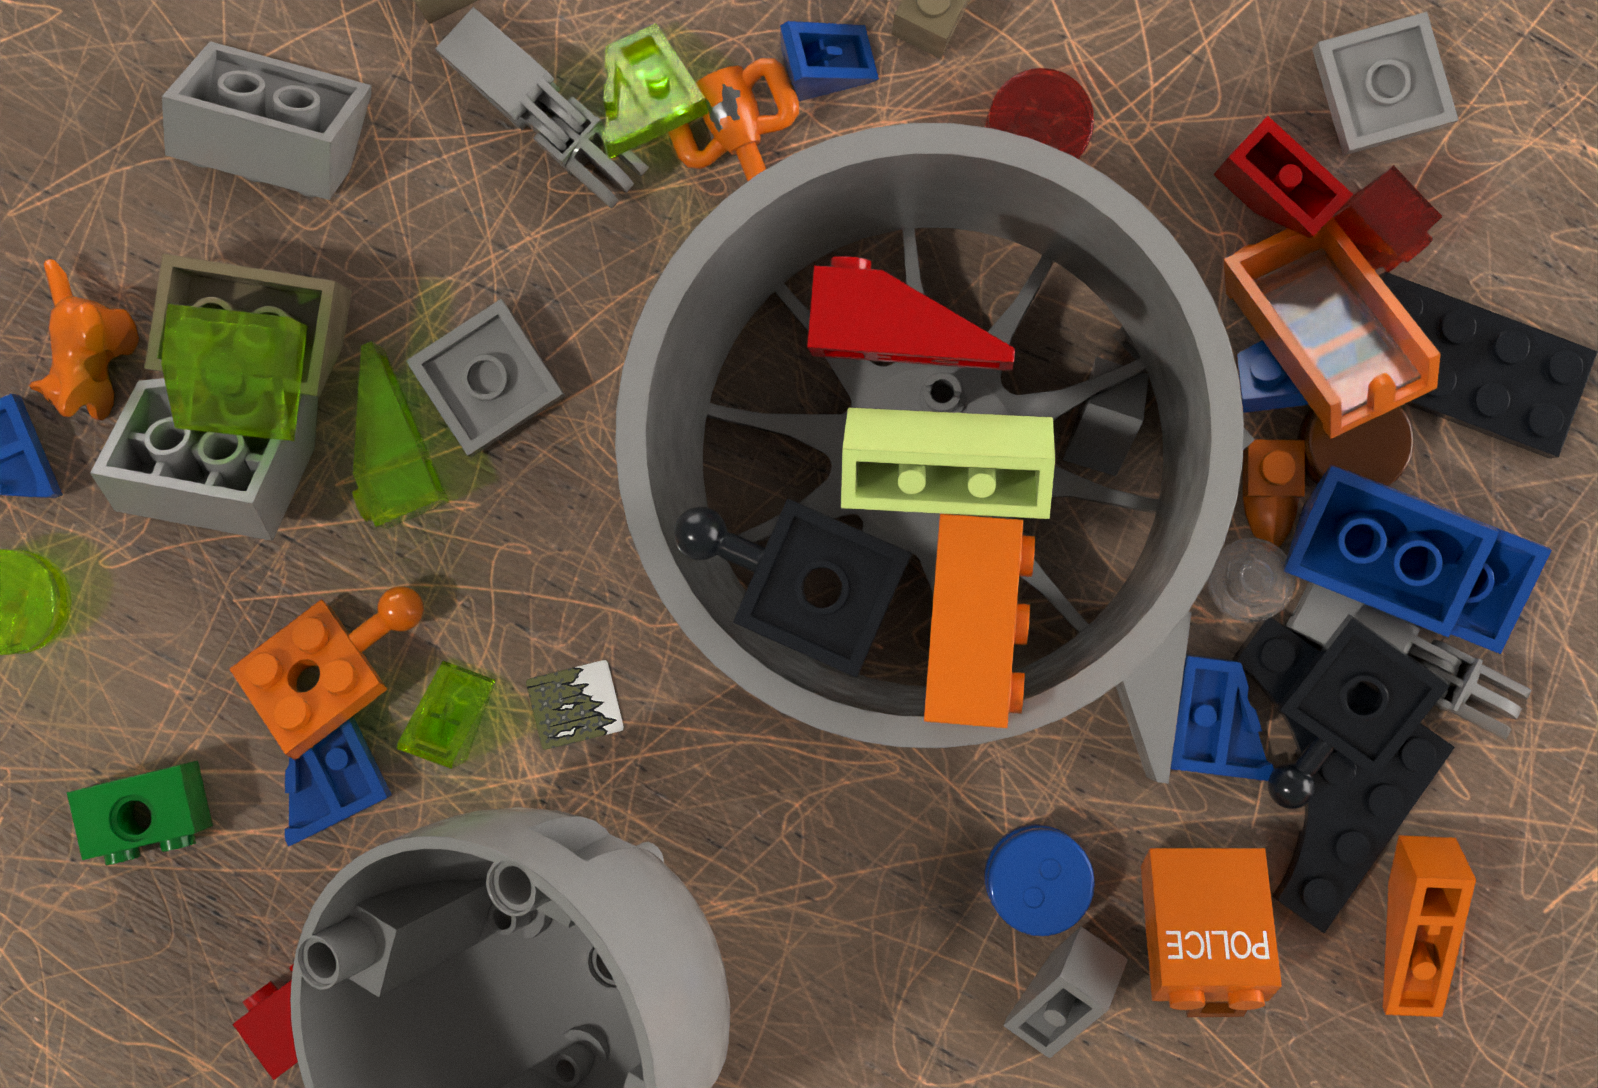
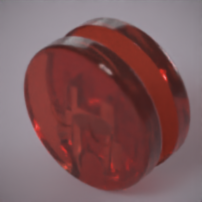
M1033 68L1014 75L1001 86L988 111L985 127L1034 139L1080 159L1092 138L1094 111L1086 91L1071 76L1055 69Z

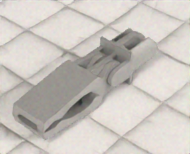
M474 7L435 48L442 59L521 131L526 126L530 127L536 133L533 139L565 168L568 174H573L611 209L619 200L584 166L590 162L625 193L630 190L634 183L615 162L600 150L601 146L604 144L637 175L642 176L648 170L649 166L606 129L598 116H594L574 97L571 96L566 100L558 93L560 89L553 82L554 78ZM543 108L553 116L551 119L542 111Z
M1308 582L1302 597L1285 626L1287 629L1323 648L1347 615L1350 614L1447 682L1449 688L1435 704L1438 709L1450 711L1504 740L1507 739L1512 730L1509 726L1466 705L1465 702L1467 699H1470L1491 711L1516 720L1522 708L1507 698L1477 684V681L1481 679L1522 699H1528L1532 691L1530 688L1483 665V660L1480 658H1473L1436 639H1433L1432 643L1427 642L1417 636L1420 628L1401 618Z

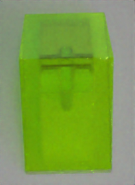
M442 661L402 733L397 749L450 769L465 763L491 697L495 679Z

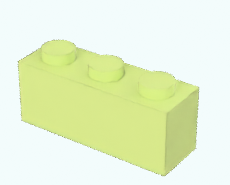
M848 407L842 448L841 508L1050 519L1055 467L1053 417Z

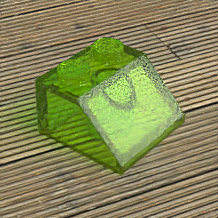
M168 304L161 365L174 427L183 430L295 442L307 325L286 316Z

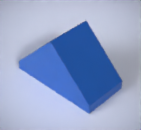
M787 21L780 25L781 51L788 76L799 101L870 84L879 79L865 25Z

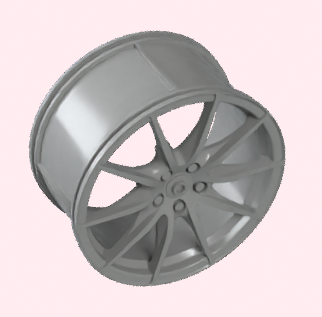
M907 123L869 128L850 133L794 153L757 174L725 198L696 226L670 259L652 289L634 329L622 369L616 407L615 452L621 499L628 528L642 565L662 603L680 628L717 668L745 691L779 712L817 729L857 741L887 746L948 748L977 745L1009 738L1058 721L1107 693L1129 677L1161 647L1186 616L1201 592L1225 542L1238 496L1243 462L1244 417L1239 376L1231 344L1214 299L1193 262L1168 229L1138 199L1108 176L1074 156L1031 138L993 128L956 123ZM916 228H954L982 232L1008 239L1042 254L1038 264L1015 301L990 328L988 333L1010 345L1013 335L1052 265L1056 262L1085 283L1107 305L1126 330L1137 348L1140 358L1115 370L1062 390L1015 395L1009 393L1001 383L1002 370L898 362L883 367L877 366L869 360L825 357L851 398L850 408L1053 417L1054 421L1088 398L1145 372L1149 375L1156 397L1163 440V471L1159 499L1110 489L1057 466L1054 467L1052 497H1070L1154 513L1155 519L1145 547L1131 574L1113 600L1090 624L1083 619L1059 591L1035 559L1032 577L1021 576L1040 591L1079 634L1051 654L1021 669L1012 671L1025 673L1022 714L1009 713L1008 728L925 722L926 686L881 681L860 674L856 678L733 623L746 591L740 584L728 561L718 555L707 560H693L681 553L674 541V526L678 518L685 511L695 507L708 508L703 475V443L706 418L709 417L792 437L826 454L832 464L828 479L799 504L834 519L850 514L858 515L863 521V532L909 551L920 559L934 595L939 519L942 513L841 508L842 448L847 412L844 414H768L710 403L719 372L733 343L749 319L766 299L775 292L809 332L810 311L784 283L813 261L840 247L867 237L892 231H903L907 285L924 294L920 277L915 236ZM780 515L738 536L754 543L769 539ZM966 515V516H979V517H992V518L1015 519V517ZM841 588L840 594H839V596H838V599H839L840 596H841L842 588Z

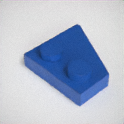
M1186 654L1171 769L1268 781L1274 767L1272 763L1266 760L1258 732L1262 731L1256 709L1250 705L1248 700L1249 686L1242 663L1228 659Z

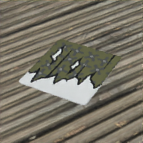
M606 660L530 678L526 681L541 746L544 750L620 732L624 728L609 665Z

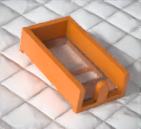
M1333 217L1312 238L1286 228L1256 244L1246 245L1224 259L1226 295L1229 299L1233 298L1321 420L1323 430L1330 439L1437 389L1440 352Z

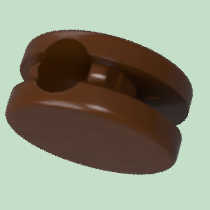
M1401 406L1332 439L1323 430V423L1311 408L1300 425L1297 440H1305V472L1316 484L1319 483L1329 466L1334 465L1389 486L1407 468L1414 447L1412 426Z

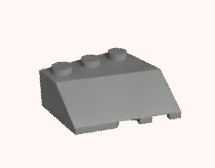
M191 376L140 380L132 391L90 474L116 512L273 541L315 449L318 397L216 380L211 381L210 379Z

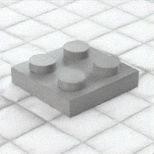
M1427 12L1320 41L1312 48L1343 156L1445 128L1458 121Z
M502 299L406 360L467 456L471 458L566 396Z

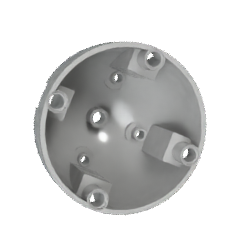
M525 807L479 810L440 820L383 843L355 858L326 885L308 915L296 949L291 981V1022L296 1056L305 1088H711L718 1079L726 1061L730 1030L728 985L719 947L705 914L685 884L664 864L662 852L656 845L650 842H642L635 846L609 834L606 828L596 821L570 813Z

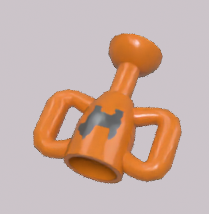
M760 58L748 65L744 70L742 66H729L699 79L691 88L693 96H686L674 101L665 112V127L678 158L688 168L703 169L714 163L728 151L731 155H737L746 179L749 181L757 174L766 170L757 147L761 142V135L780 131L791 126L799 115V100L786 68L775 58ZM762 76L765 77L777 105L778 113L776 115H760L758 103L752 88ZM701 113L705 124L714 136L702 151L697 146L687 122L686 114Z

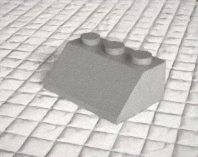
M210 41L162 96L165 156L184 160L198 167H209L239 175L249 181L264 182L294 190L304 196L330 200L351 169L371 98L372 85Z

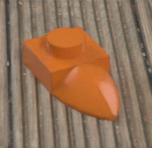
M1255 439L1243 450V503L1245 515L1258 543L1267 553H1274L1284 542L1292 528L1297 515L1299 498L1305 497V440Z

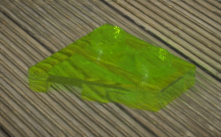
M656 23L606 46L605 70L607 81L604 84L603 96L606 120L605 130H602V141L609 159L708 114L706 98Z

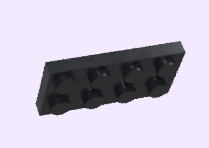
M1388 272L1380 274L1379 277L1440 352L1437 389L1405 404L1546 458L1559 457L1598 351ZM1364 316L1360 327L1369 324ZM1376 332L1355 341L1358 365L1390 351Z

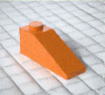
M1398 836L1388 881L1383 1009L1385 1015L1443 1016L1476 883V878L1456 838Z

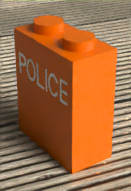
M1150 848L1140 867L1152 1001H1169L1170 1008L1177 1010L1199 1009L1206 1005L1205 1001H1228L1229 1008L1235 1010H1252L1264 1007L1265 1001H1269L1282 986L1266 849Z

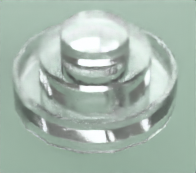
M1255 537L1238 539L1224 547L1220 551L1207 580L1210 596L1218 609L1231 619L1245 623L1263 622L1281 612L1291 600L1296 583L1294 575L1284 572V565L1287 559L1286 554L1272 542Z

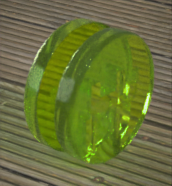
M0 549V655L26 654L38 651L52 643L61 634L68 622L72 606L70 586L61 569L47 557L33 551Z

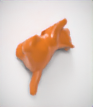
M48 259L44 262V269L55 306L51 310L48 327L52 349V366L49 374L44 379L31 382L29 387L43 394L45 399L53 404L63 417L73 416L80 407L85 405L92 418L103 421L109 416L114 405L115 393L109 377V363L111 359L119 355H130L133 353L139 341L137 325L125 309H109L93 300L74 297L66 272L55 260Z

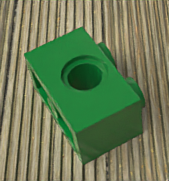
M198 760L67 792L82 860L103 856L105 865H112L141 857L140 846L157 842L160 844L161 852L196 844L194 833L213 826ZM137 801L144 803L151 812V824L148 829L140 827L134 819L133 809Z

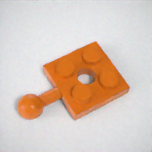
M405 586L390 588L379 599L378 613L374 614L351 633L344 627L331 606L321 599L229 669L285 755L296 760L388 690L363 654V651L381 639L390 630L398 632L407 631L414 628L420 622L424 612V605L416 591ZM319 666L320 678L317 684L309 691L298 692L297 679L301 672L308 667Z

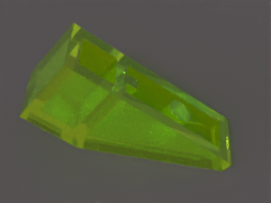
M371 341L361 345L353 476L359 488L354 490L352 494L357 509L366 522L373 520L375 527L389 529L450 502L387 353L383 347Z

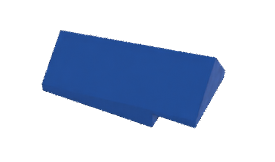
M1330 465L1302 508L1283 570L1286 573L1448 638L1451 634L1501 654L1552 550L1531 540L1337 466Z

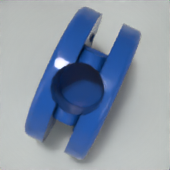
M1031 824L1008 832L994 845L985 865V888L992 905L1008 925L1022 933L1033 936H1050L1061 933L1074 926L1084 916L1091 904L1095 887L1091 862L1080 845L1069 835L1057 828L1041 824Z

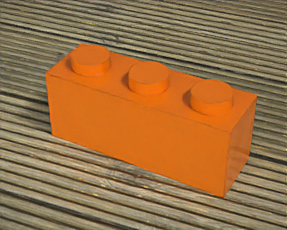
M940 514L924 712L925 722L1008 728L1009 713L1022 714L1025 673L1012 672L1014 644L1027 645L1030 604L1017 603L1019 576L1032 577L1035 552V536L1022 535L1023 520Z

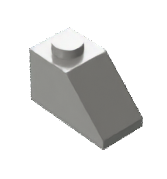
M1080 926L1050 954L1007 1016L1003 1026L1042 1054L1051 1058L1109 1010L1128 959L1107 945L1102 939Z

